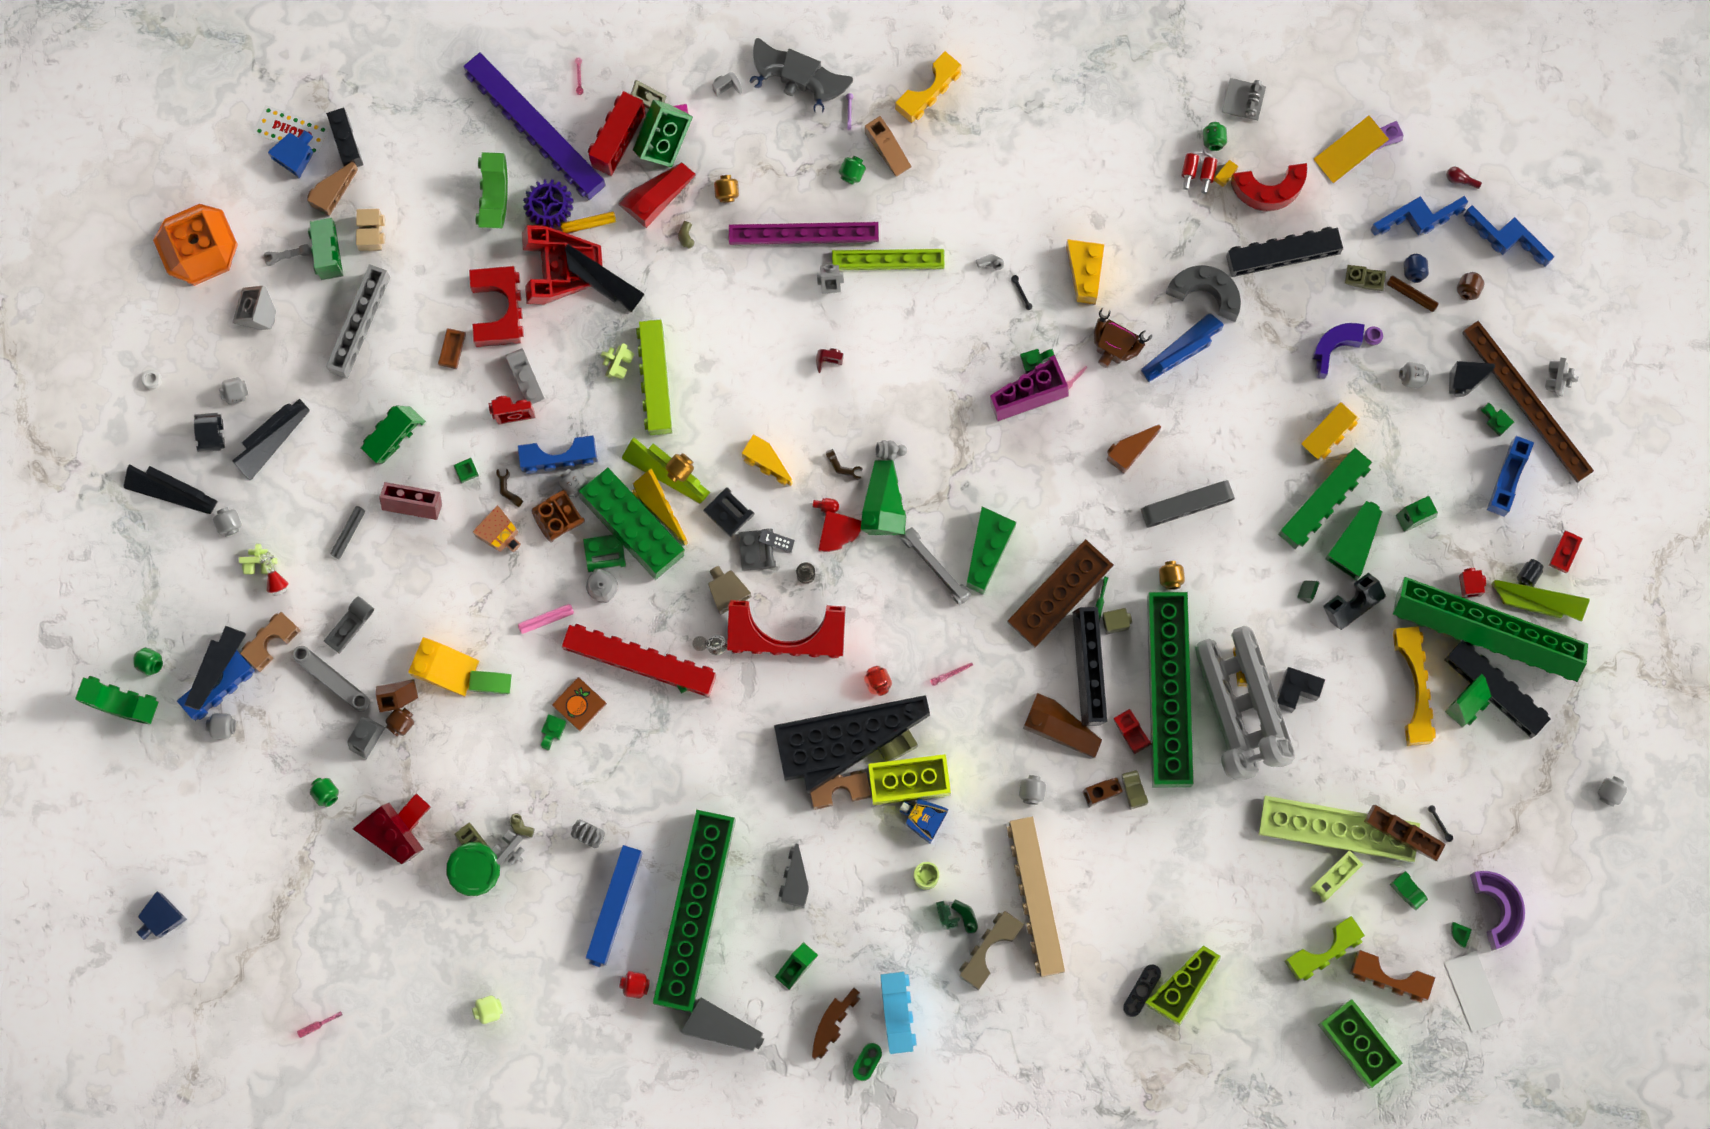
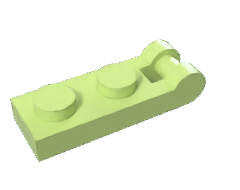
M1349 850L1310 889L1316 892L1324 903L1363 866V863ZM1324 883L1330 887L1327 892L1321 887Z

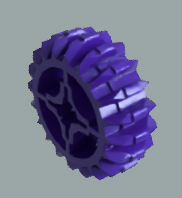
M544 179V184L541 185L537 181V187L530 186L532 192L526 191L527 198L523 199L525 203L523 208L526 210L525 215L530 217V222H535L536 226L542 224V226L550 225V228H554L553 224H557L560 227V221L567 222L566 217H571L570 211L574 209L573 205H571L574 203V200L570 198L572 194L570 191H567V186L561 187L562 184L559 181L555 184L554 180L551 179L550 183H547L546 179ZM553 193L560 195L563 198V202L554 199ZM534 206L543 209V216L534 210Z

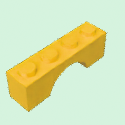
M946 51L932 65V71L935 75V81L932 86L921 92L907 90L895 102V110L912 123L915 119L919 120L923 116L924 110L936 102V97L940 93L944 94L949 88V84L960 77L961 64Z

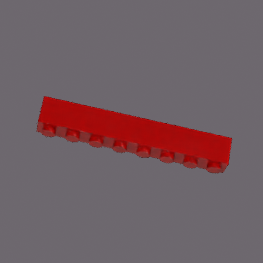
M575 624V626L569 625L562 644L563 650L675 687L679 685L699 695L710 696L716 679V673L710 667L702 666L700 668L695 666V663L692 661L684 660L682 662L671 654L663 656L658 654V650L652 648L645 650L640 648L641 645L630 642L627 644L622 642V639L619 637L611 636L609 638L598 630L590 632L586 630L585 626Z

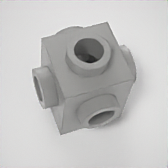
M827 264L820 266L821 274H817V283L822 287V294L841 292L840 283H844L843 272H839V265Z

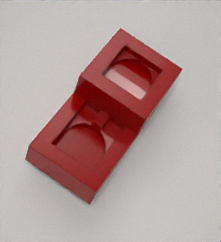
M1130 709L1113 718L1134 754L1151 745L1150 740Z
M416 793L398 815L409 830L412 831L431 806Z

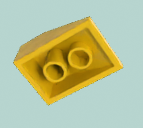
M423 637L408 673L412 677L465 696L469 688L470 671H476L479 660Z

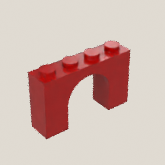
M514 266L469 270L472 293L498 292L509 300L508 311L500 320L472 324L475 346L520 344L521 337H524L523 326H520V319H523L522 308H519L518 301L522 300L521 290L517 289V283H520V273L516 272Z

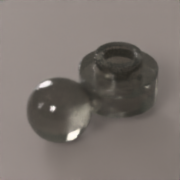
M715 635L709 640L703 636H697L692 642L695 650L703 651L708 648L709 652L713 655H720L727 649L726 640L720 635Z

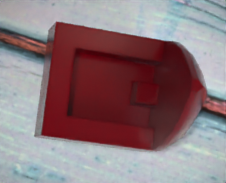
M834 348L818 350L816 356L818 373H821L824 362L842 365L844 353Z

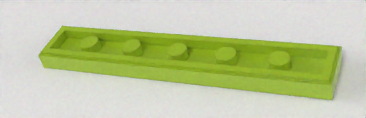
M944 249L832 250V264L839 265V270L945 268Z

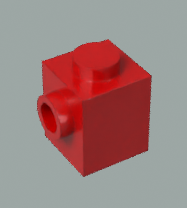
M1475 568L1464 569V572L1459 575L1462 598L1482 596L1485 593L1484 587L1486 586V577L1482 575V570H1476Z

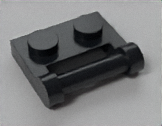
M726 487L703 511L728 536L732 537L755 513L751 509L748 510L731 494L732 491ZM727 499L743 516L741 518L737 517L722 501Z

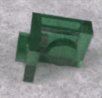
M944 901L936 902L942 927L946 926L947 929L958 927L961 917L949 919L948 916H951L949 904L945 905Z

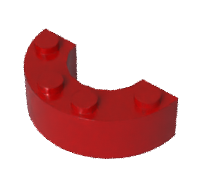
M1307 163L1289 165L1285 173V179L1280 184L1274 186L1259 183L1254 178L1252 171L1233 173L1230 180L1231 186L1237 197L1249 207L1261 211L1279 210L1291 204L1300 194L1307 177Z

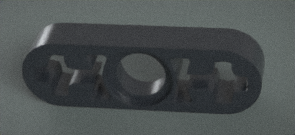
M1151 964L1144 968L1123 1005V1011L1127 1016L1135 1017L1143 1009L1145 1002L1161 977V970L1158 966ZM1155 969L1157 977H1152L1149 983H1153L1151 987L1147 982L1141 981V979L1144 978L1146 980L1148 978L1147 970ZM1139 985L1147 987L1148 993L1146 996L1142 997L1137 994L1136 989ZM1132 995L1139 1000H1143L1142 1004L1139 1001L1135 1006L1138 1009L1137 1012H1128L1127 1004L1131 1005L1135 1000L1131 998Z

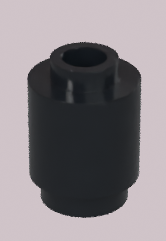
M1530 559L1518 574V583L1534 587L1543 573L1542 569L1544 566L1539 561Z

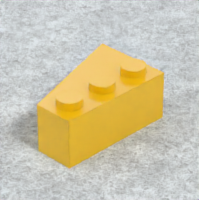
M1067 239L1066 250L1076 300L1080 303L1096 305L1104 244Z

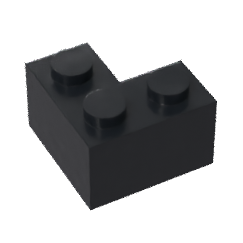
M1288 667L1284 672L1276 697L1280 709L1292 713L1296 709L1299 696L1317 701L1320 698L1325 679Z

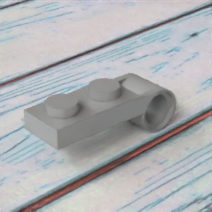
M523 348L505 355L524 400L530 401L531 404L544 400L545 398Z

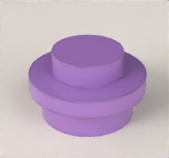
M1369 327L1364 333V339L1370 345H1378L1383 339V332L1378 327Z

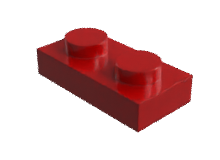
M1565 530L1549 566L1567 573L1583 538Z

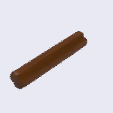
M1391 276L1387 282L1388 286L1431 312H1434L1439 305L1437 301L1395 276Z

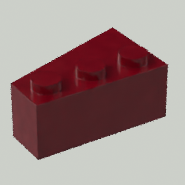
M390 803L380 806L352 828L400 864L410 861L424 850Z

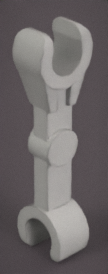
M304 244L297 249L285 250L280 253L268 251L264 253V257L272 256V259L265 261V263L271 266L281 259H289L298 255H311V248L308 244Z

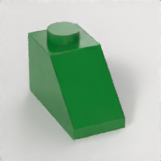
M803 942L791 954L775 978L790 990L811 966L818 954Z

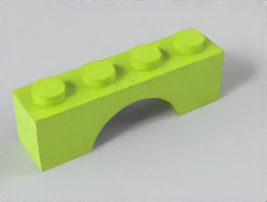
M1352 916L1332 928L1334 939L1332 946L1327 952L1312 954L1301 949L1284 961L1297 981L1302 978L1304 981L1308 980L1314 975L1312 971L1318 967L1320 970L1330 965V959L1333 957L1339 959L1345 955L1346 948L1349 946L1355 948L1362 943L1361 938L1365 935Z

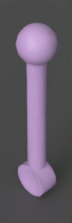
M848 93L846 95V98L848 99L847 129L851 130V108L853 94Z

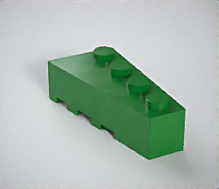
M983 506L981 508L966 587L984 595L1017 522Z

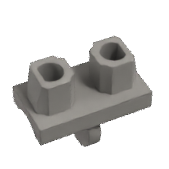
M1561 357L1560 361H1550L1548 371L1549 373L1557 374V379L1547 378L1545 384L1546 390L1556 392L1557 396H1563L1565 381L1566 387L1571 388L1572 382H1578L1579 378L1574 374L1575 369L1569 368L1567 373V359Z
M508 830L502 837L509 844L504 851L497 844L491 849L497 855L498 859L496 861L499 865L510 854L512 857L508 862L511 865L516 860L521 863L523 861L520 855L525 850L519 847L516 852L513 851L523 838Z

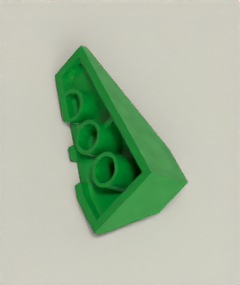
M875 460L862 510L861 530L868 535H904L906 513L902 505V495L899 492L894 461Z

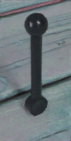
M1013 275L1011 281L1016 284L1026 304L1025 308L1031 310L1033 306L1028 302L1018 282L1019 277Z
M1430 805L1428 811L1437 820L1445 834V840L1451 842L1453 835L1449 834L1435 811V806Z

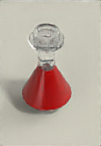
M270 552L260 555L259 563H264L268 572L266 591L272 593L273 596L285 593L289 583L275 571L271 561L274 555H271Z

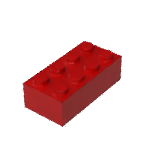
M625 91L615 99L614 109L612 112H608L604 127H600L595 143H591L588 149L591 166L611 177L646 115L643 100Z

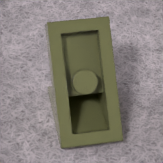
M635 80L631 95L643 100L644 107L648 109L653 99L665 103L667 97L638 80Z

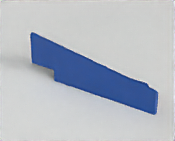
M1211 313L1207 314L1141 369L1147 381L1154 380L1208 348L1212 342L1210 337L1222 331L1224 324Z

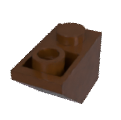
M414 679L376 686V699L380 713L400 709L418 698Z

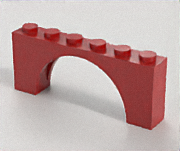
M730 600L727 650H732L733 653L751 651L752 654L770 652L772 655L789 653L791 656L809 654L810 657L828 655L829 658H839L844 653L846 606L826 605L823 621L812 634L797 641H780L771 638L759 629L752 618L749 601Z

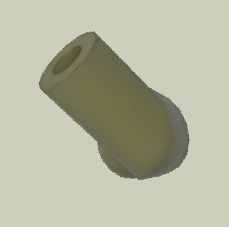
M684 221L678 233V239L683 247L690 249L694 246V240L689 235L692 224Z
M514 813L511 816L510 825L514 833L532 838L535 828L525 826L520 814Z

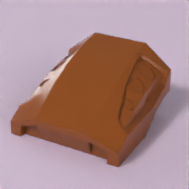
M565 490L549 497L531 510L535 522L549 542H553L556 538L585 522V519L581 517Z

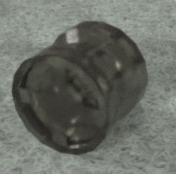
M805 562L797 567L796 575L798 581L803 584H809L814 581L815 568L812 564Z

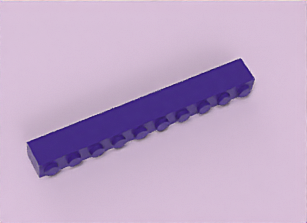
M481 52L463 66L466 72L464 74L471 83L474 81L478 85L477 89L481 94H487L490 97L489 101L495 108L499 107L502 110V115L508 121L511 119L515 123L514 127L519 133L523 132L527 136V141L532 146L536 145L540 149L538 150L545 159L549 158L552 161L551 165L557 172L561 171L564 174V179L570 185L573 183L577 187L576 191L581 197L586 196L590 200L606 186L605 180Z

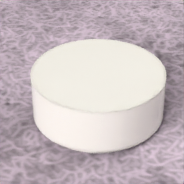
M147 370L141 377L142 384L148 389L158 388L162 381L160 374L155 370Z

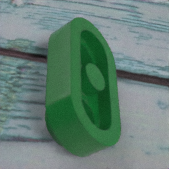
M869 1043L863 1048L853 1067V1075L857 1080L866 1081L872 1076L882 1057V1050L879 1045ZM870 1050H875V1057H870L868 1055V1052ZM861 1067L866 1068V1074L861 1075L859 1069Z

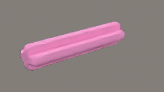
M567 604L518 624L520 632L524 634L570 616L574 611L572 606Z

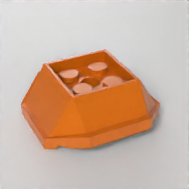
M203 204L195 205L165 218L153 239L168 275L194 286L229 271L238 246L223 210ZM194 238H199L197 243L191 244Z

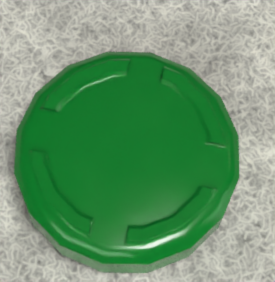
M467 842L458 846L450 854L447 861L446 875L450 885L457 892L466 896H479L489 892L496 885L500 876V865L496 861L498 859L497 855L489 846L480 842Z

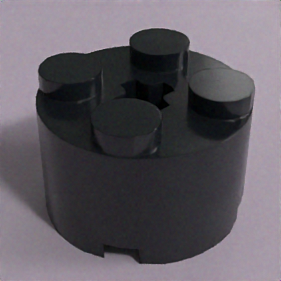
M195 414L194 433L195 441H198V446H196L197 452L221 451V449L225 448V439L223 433H220V430H224L221 414Z

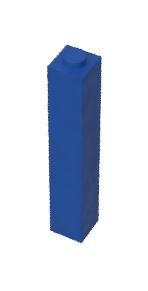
M625 845L622 846L586 955V959L590 960L589 964L600 967L601 964H607L643 854L641 850Z

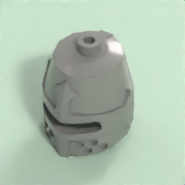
M595 569L587 580L586 590L593 599L607 603L615 596L618 582L610 572Z

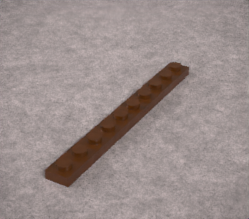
M1479 320L1465 329L1462 334L1485 363L1495 364L1492 373L1574 480L1578 483L1593 473V468Z

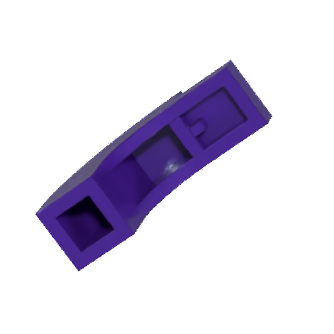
M1340 324L1322 336L1312 358L1317 360L1315 372H1318V378L1325 379L1328 375L1330 354L1334 349L1340 346L1360 348L1363 343L1365 324Z

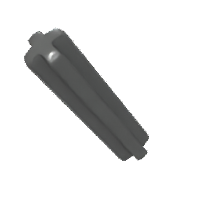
M359 506L354 508L330 553L334 558L340 559L365 514L363 508Z

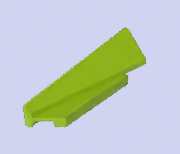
M633 437L622 455L624 461L645 473L652 469L657 480L699 504L710 494V491L702 486L701 482L692 474L684 482L679 480L674 482L667 476L669 472L666 470V465L671 460V457L654 443L647 449Z
M1494 580L1491 584L1500 595L1504 605L1557 618H1562L1563 615L1582 622L1590 601L1589 598L1500 580Z

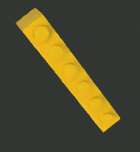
M1419 627L1396 628L1393 631L1395 651H1399L1405 658L1415 685L1414 713L1410 724L1404 727L1407 746L1430 744L1436 737L1435 728L1431 725L1433 710L1429 708L1428 702L1431 699L1430 689H1427L1426 686L1428 671L1424 670L1426 654L1425 651H1422L1421 647L1423 633L1419 631Z

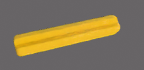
M608 212L561 223V229L564 233H570L616 222L615 213Z

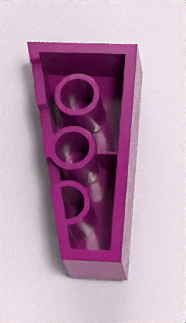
M1053 355L1047 362L1040 363L1028 374L1021 375L1017 381L1007 384L990 395L991 407L997 421H1001L1068 397V385L1056 356Z

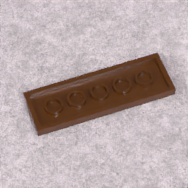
M1085 539L1010 617L1007 623L1036 648L1107 574L1114 564Z

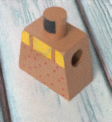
M498 505L473 531L475 537L499 552L506 546L512 552H515L521 545L514 538L518 534L516 527Z

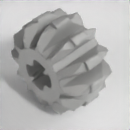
M581 819L576 821L571 831L573 838L593 848L599 847L605 835L603 830Z

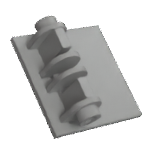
M1230 78L1222 112L1258 121L1266 86H1263L1260 80L1250 83Z

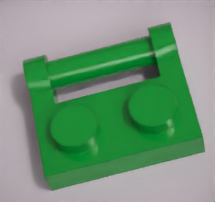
M614 534L583 539L588 573L593 572L595 569L615 566L626 567L623 544ZM614 554L619 555V558L598 562L592 561V558Z

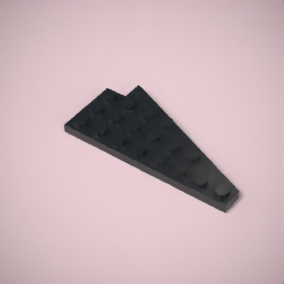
M926 695L774 725L784 780L804 777L807 794L813 792L929 717L930 711Z

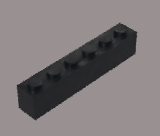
M1325 227L1318 232L1307 231L1299 236L1292 234L1280 240L1273 238L1262 244L1254 242L1243 248L1235 246L1228 251L1226 258L1231 277L1339 255L1343 250V245L1338 227Z
M1079 607L1072 613L1082 726H1100L1107 722L1098 607Z
M1462 640L1444 659L1469 683L1483 674L1491 693L1489 701L1531 739L1551 720L1545 709L1542 707L1538 708L1529 695L1519 691L1518 685L1513 681H1508L1500 669L1491 666L1488 658L1482 654L1479 655L1471 643Z

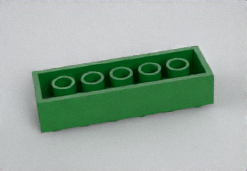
M608 467L579 491V498L615 535L655 580L684 557L685 549Z

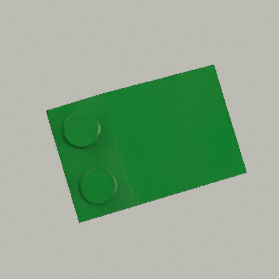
M1481 674L1471 682L1445 711L1461 727L1466 724L1470 726L1477 718L1475 714L1479 710L1483 712L1490 704L1488 700L1491 697V693L1485 676Z

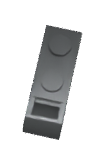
M359 596L352 601L348 608L349 611L324 640L327 645L339 654L374 611V608Z

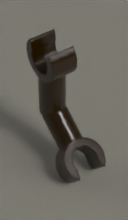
M831 449L826 452V456L836 473L852 476L856 480L861 479L854 472L856 470L862 471V467H841L834 450Z
M506 468V475L500 476V471L497 469L496 474L499 478L500 494L517 507H520L524 502L522 498L507 490V479L510 477V472Z

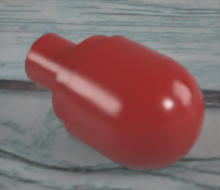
M822 498V501L813 500L812 507L820 508L823 513L827 511L836 513L839 510V503L835 499Z

